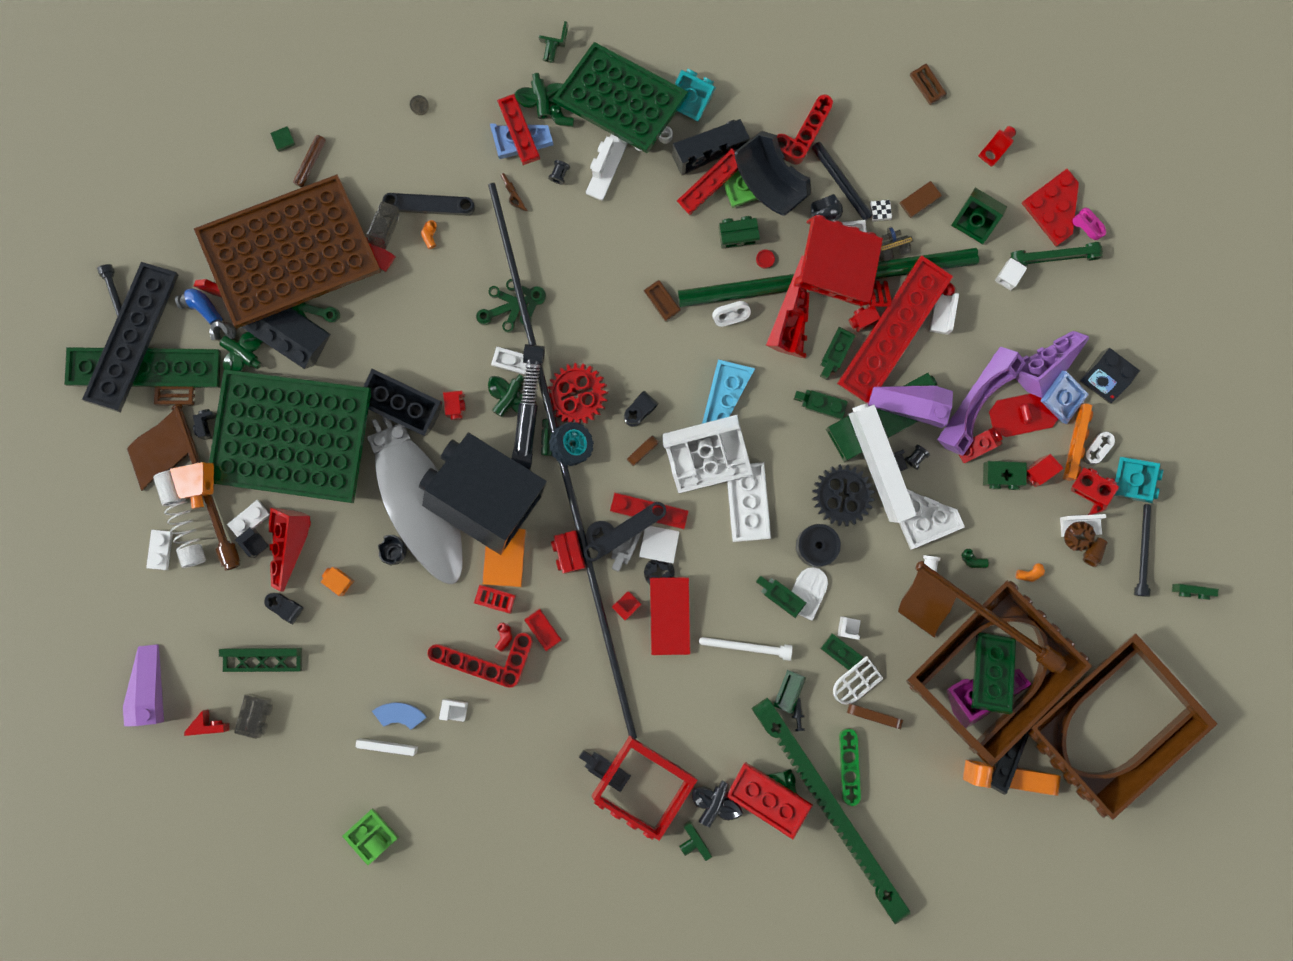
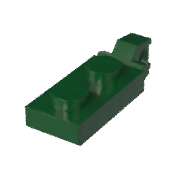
M838 327L822 359L821 366L824 369L820 377L827 380L831 371L836 373L856 336L855 334Z
M806 390V393L796 391L793 399L803 402L802 407H805L806 410L839 420L843 419L848 403L846 400L813 390Z
M759 576L756 580V583L763 587L761 592L764 596L795 619L807 604V602L776 579L771 578L767 581L762 576Z

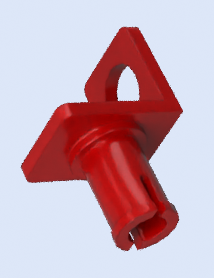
M1007 126L1004 131L998 130L979 153L978 157L993 167L1014 142L1012 138L1016 135V130L1012 126ZM987 151L992 152V153L994 154L995 158H994V159H989V158H987L986 152H987Z

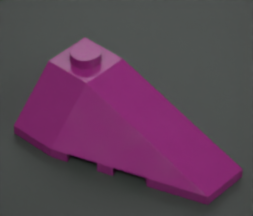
M1015 669L1013 697L1031 685L1020 669ZM963 679L947 689L952 712L966 729L993 712L971 708L973 679Z

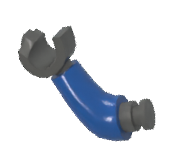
M193 288L187 289L185 294L175 297V302L179 309H184L185 307H189L192 310L196 309L211 325V340H221V329L230 339L236 337L237 330L234 325L229 322H222L223 318L202 291Z

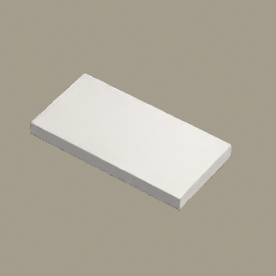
M764 462L750 464L753 475L727 481L733 542L771 539Z

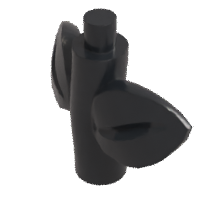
M722 780L719 787L715 786L714 791L704 786L693 790L692 800L696 807L705 809L698 820L699 823L710 828L717 816L729 821L743 815V811L737 803L731 799H725L729 783Z

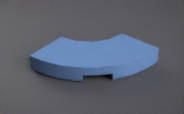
M388 703L372 711L383 727L390 723H401L412 730L427 718L420 709L405 703Z

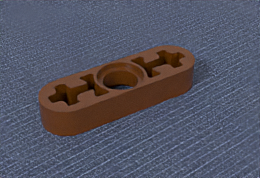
M850 703L846 712L900 730L904 721Z

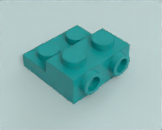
M687 68V71H680L675 85L688 91V97L678 109V112L699 122L716 87L713 86L714 81L706 77L702 80L696 77L698 73Z
M1120 457L1115 479L1116 485L1119 488L1115 496L1132 498L1133 500L1153 503L1154 499L1158 500L1160 488H1156L1157 481H1162L1164 472L1163 469H1160V463Z

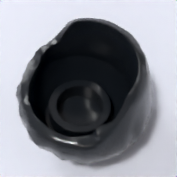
M835 194L814 201L811 204V218L815 215H821L827 220L837 221L842 216L843 206Z

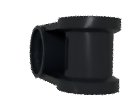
M643 391L626 409L624 413L625 423L630 427L638 426L655 410L659 403L646 391ZM629 414H636V420L633 418L630 420Z
M270 593L264 599V604L269 610L292 625L304 609L303 606L280 593ZM272 598H277L278 605H273Z

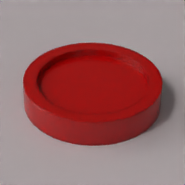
M764 249L758 252L756 263L759 267L767 269L774 264L775 256L770 250Z

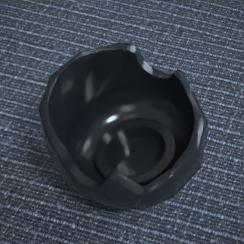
M395 535L384 536L383 542L378 545L381 561L390 566L401 563L406 557L407 546L401 538Z

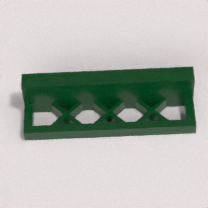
M302 648L219 649V657H223L222 672H300L302 670ZM289 656H296V667L289 668L284 661ZM228 657H236L240 663L235 668H228ZM250 657H256L260 662L254 668H251L246 663ZM269 657H275L279 661L274 668H270L265 663Z

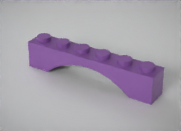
M1000 347L937 439L945 449L961 456L965 454L973 442L974 423L982 405L999 387L1016 378L1026 362L1018 352Z

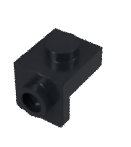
M204 409L199 411V414L193 415L195 424L193 425V431L198 438L206 440L211 438L207 420L216 418L217 413L210 411V409Z

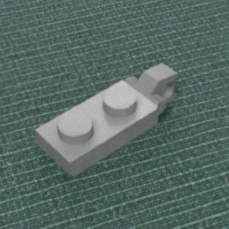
M642 532L612 551L611 558L615 559L612 570L619 572L622 563L628 564Z

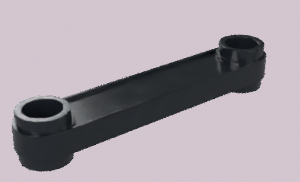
M387 193L382 199L385 209L391 212L469 216L475 210V204L469 197ZM389 200H396L393 205H387ZM465 203L471 204L468 209H462Z
M655 502L601 536L585 548V558L591 562L597 561L665 516V505L661 502ZM654 506H661L663 514L660 516L654 515L652 508ZM594 547L598 550L596 558L588 557L587 551L589 548Z

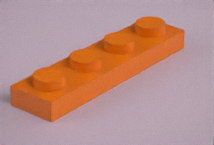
M1084 403L1078 408L1063 475L1064 480H1075L1081 472V466H1079L1080 459L1085 454L1084 441L1089 436L1088 423L1091 422L1093 417L1091 404Z

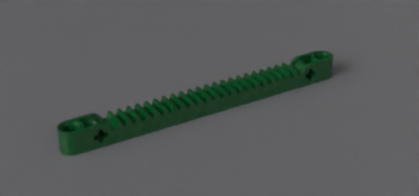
M765 698L753 706L751 709L766 732L771 737L780 738L777 744L783 746L781 750L784 753L788 752L786 757L788 760L792 759L790 764L796 766L794 770L797 773L801 772L799 777L805 779L803 783L809 786L807 788L808 791L813 793L812 797L815 800L818 799L816 803L822 806L820 809L826 813L825 816L830 820V824L835 826L834 830L839 833L838 836L843 840L848 851L852 853V857L861 867L860 869L866 878L870 880V884L876 887L875 895L893 923L896 925L911 914L910 910L768 698ZM773 723L780 724L778 726L779 731H771ZM885 890L888 891V894H889L888 897H885V896H884V893H883V892H884Z

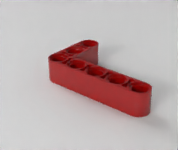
M528 633L518 634L514 639L505 666L442 644H435L429 647L427 655L433 662L511 688L516 686L521 679L533 645V638ZM521 636H526L529 640L526 647H522L519 644ZM436 647L442 650L440 658H436L433 655V650ZM453 654L460 656V663L458 665L453 664L451 661ZM515 654L522 657L520 665H515L512 662ZM472 660L477 661L479 664L477 671H472L469 667ZM489 667L497 669L496 677L493 678L488 675ZM508 673L515 675L516 680L513 684H509L506 681Z

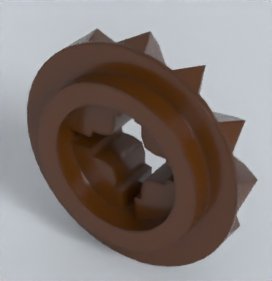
M1078 521L1072 523L1066 529L1064 541L1073 551L1083 552L1084 549H1089L1090 545L1095 542L1096 533L1089 523ZM1083 533L1086 539L1078 541L1074 534L1081 535Z

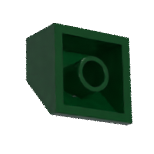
M975 187L951 226L983 245L1003 217L1007 206Z

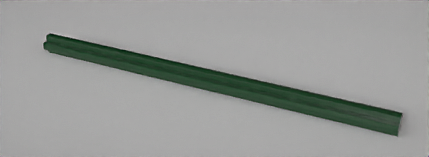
M977 248L922 255L942 269L977 265L979 263ZM920 256L879 261L875 279L909 274ZM794 274L678 290L680 307L787 292Z

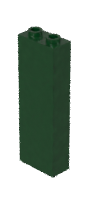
M926 373L904 386H937V382L932 375L930 376L929 373ZM876 408L887 439L919 422ZM849 416L825 429L844 462L863 452Z

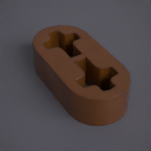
M652 435L627 458V461L634 467L659 444V441Z

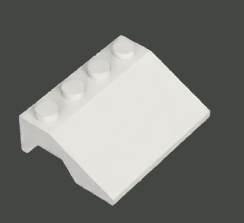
M737 415L663 434V445L669 457L678 493L753 475Z

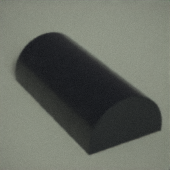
M373 368L363 386L372 389L369 410L423 436H427L439 417L442 401Z

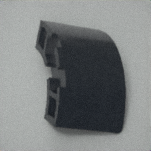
M761 131L735 151L736 164L745 184L754 196L772 211L786 216L811 195L810 177L801 174L792 165L789 167L784 162L783 158L785 156L780 149L777 135Z

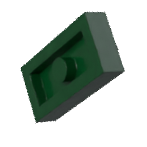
M1172 584V592L1179 593L1180 597L1191 598V594L1198 595V599L1202 600L1218 597L1219 589Z
M833 633L830 634L820 648L848 671L863 658V656Z

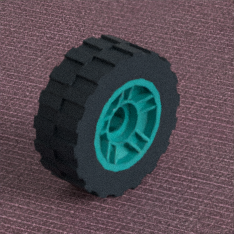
M578 422L563 424L556 428L550 436V451H552L553 457L557 459L556 461L562 463V465H578L588 460L587 458L592 455L591 452L594 449L592 435L584 425L578 424Z

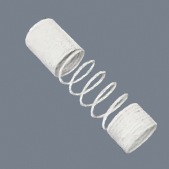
M170 470L156 474L153 478L162 506H171L165 510L164 514L175 515L167 521L170 525H177L170 530V533L181 534L173 542L178 544L185 543L176 549L181 567H192L205 562L206 557L201 544L180 549L187 544L198 541L199 538L175 542L179 537L194 532L197 529L185 532H172L175 528L194 520L169 523L171 519L188 513L191 510L172 514L166 513L169 509L188 501L178 497Z

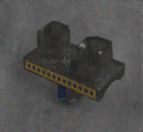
M893 227L887 228V234L882 235L883 241L888 239L889 241L882 243L880 251L882 259L885 261L893 259L892 248L898 247L900 255L911 253L910 242H913L912 236L908 237V235L896 238L902 235L901 230L894 231Z

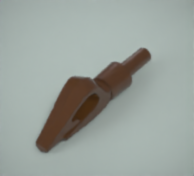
M502 173L500 176L510 194L509 203L514 207L528 211L516 192L513 183L509 182L505 173ZM516 199L519 205L514 204L512 200Z

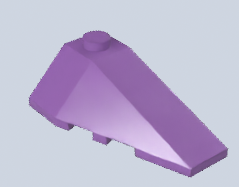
M1072 331L1053 341V345L1044 349L1041 347L1037 350L1036 354L1030 357L1024 356L1023 359L1026 363L1015 379L1028 393L1043 398L1061 371H1067L1089 340V336Z
M938 386L873 387L868 406L875 405L877 409L943 428L948 423L952 409L953 391Z

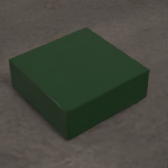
M288 126L270 133L278 152L296 145Z

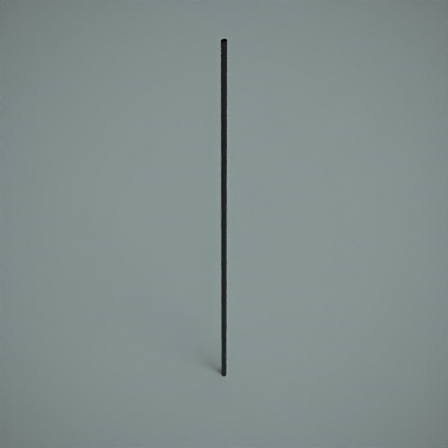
M490 183L488 187L528 344L537 345L496 184ZM540 365L539 377L537 379L552 434L558 426L542 365ZM559 462L628 735L636 739L637 735L593 563L584 556V550L588 543L568 465L565 466ZM588 549L587 555L589 558H591L590 551Z

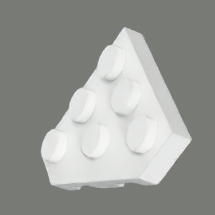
M907 489L917 516L899 522L910 550L965 528L957 509Z

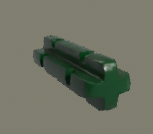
M548 418L542 420V427L544 429H542L541 445H543L541 447V455L551 456L552 451H550L549 444L551 430Z

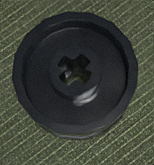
M814 524L799 533L795 549L803 563L810 567H822L831 564L838 557L841 541L833 528L825 524ZM820 542L822 546L819 547L820 549H817L815 544Z

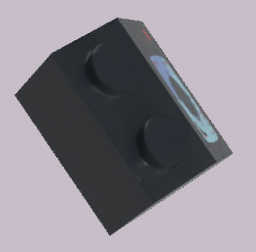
M1109 347L1100 353L1080 382L1111 404L1132 383L1141 370Z

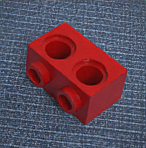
M1083 468L1072 485L1071 491L1106 510L1117 493L1119 486L1111 478L1105 479L1099 476L1096 470ZM1090 479L1092 485L1085 486L1082 484V480ZM1101 488H1106L1109 490L1110 494L1107 496H1103L1100 494L1099 490Z

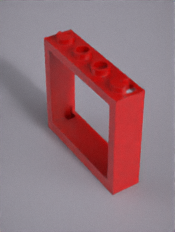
M629 735L591 796L595 801L594 804L600 809L607 808L616 819L620 820L623 818L628 821L626 824L632 829L637 830L639 828L644 831L643 835L652 840L655 838L660 841L696 784L697 779L689 772ZM631 748L684 781L655 828L602 796L605 788Z

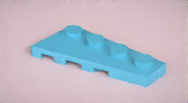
M718 359L702 424L730 417L755 368Z

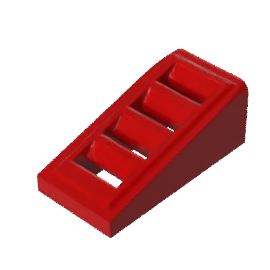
M479 585L474 604L511 614L516 595ZM483 590L487 591L484 602L480 601ZM492 592L494 593V596L491 604H489L488 600L490 597V593ZM499 594L501 595L499 605L496 606L495 603L497 596ZM505 596L509 597L506 608H503Z

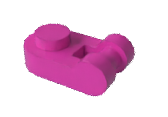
M1083 208L1073 218V224L1081 227L1091 239L1099 240L1105 236L1106 228L1104 224L1089 208Z

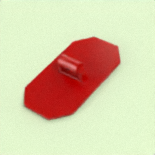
M1031 393L997 400L989 411L992 428L994 427L1004 437L1052 428L1058 418L1041 402V397Z

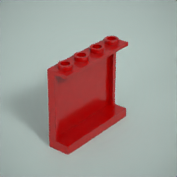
M815 215L807 220L806 223L810 224L801 273L800 276L795 278L794 286L860 307L870 304L883 238L878 237L873 232L860 231L858 227L845 226L840 221L827 220L821 215Z

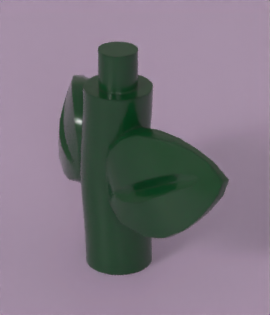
M534 73L532 74L533 80L531 81L532 88L522 87L515 92V97L519 104L525 108L537 106L538 119H547L551 116L549 104H556L553 102V97L563 83H551L545 87L544 80L540 79V74Z
M250 332L244 333L239 341L224 336L219 343L222 348L229 351L223 360L224 370L241 372L244 364L248 367L253 366L259 369L262 363L258 361V357L253 351L257 350L263 341Z
M519 374L516 379H512L510 384L506 379L499 376H491L489 378V393L492 397L500 399L492 409L498 416L503 418L510 408L518 413L519 403L522 402V396H524L520 392L525 379L522 375Z

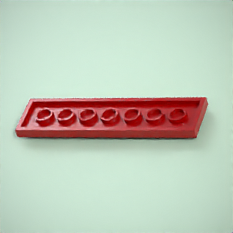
M921 255L892 298L891 306L885 309L881 318L877 321L837 382V385L869 404L873 387H881L953 276Z

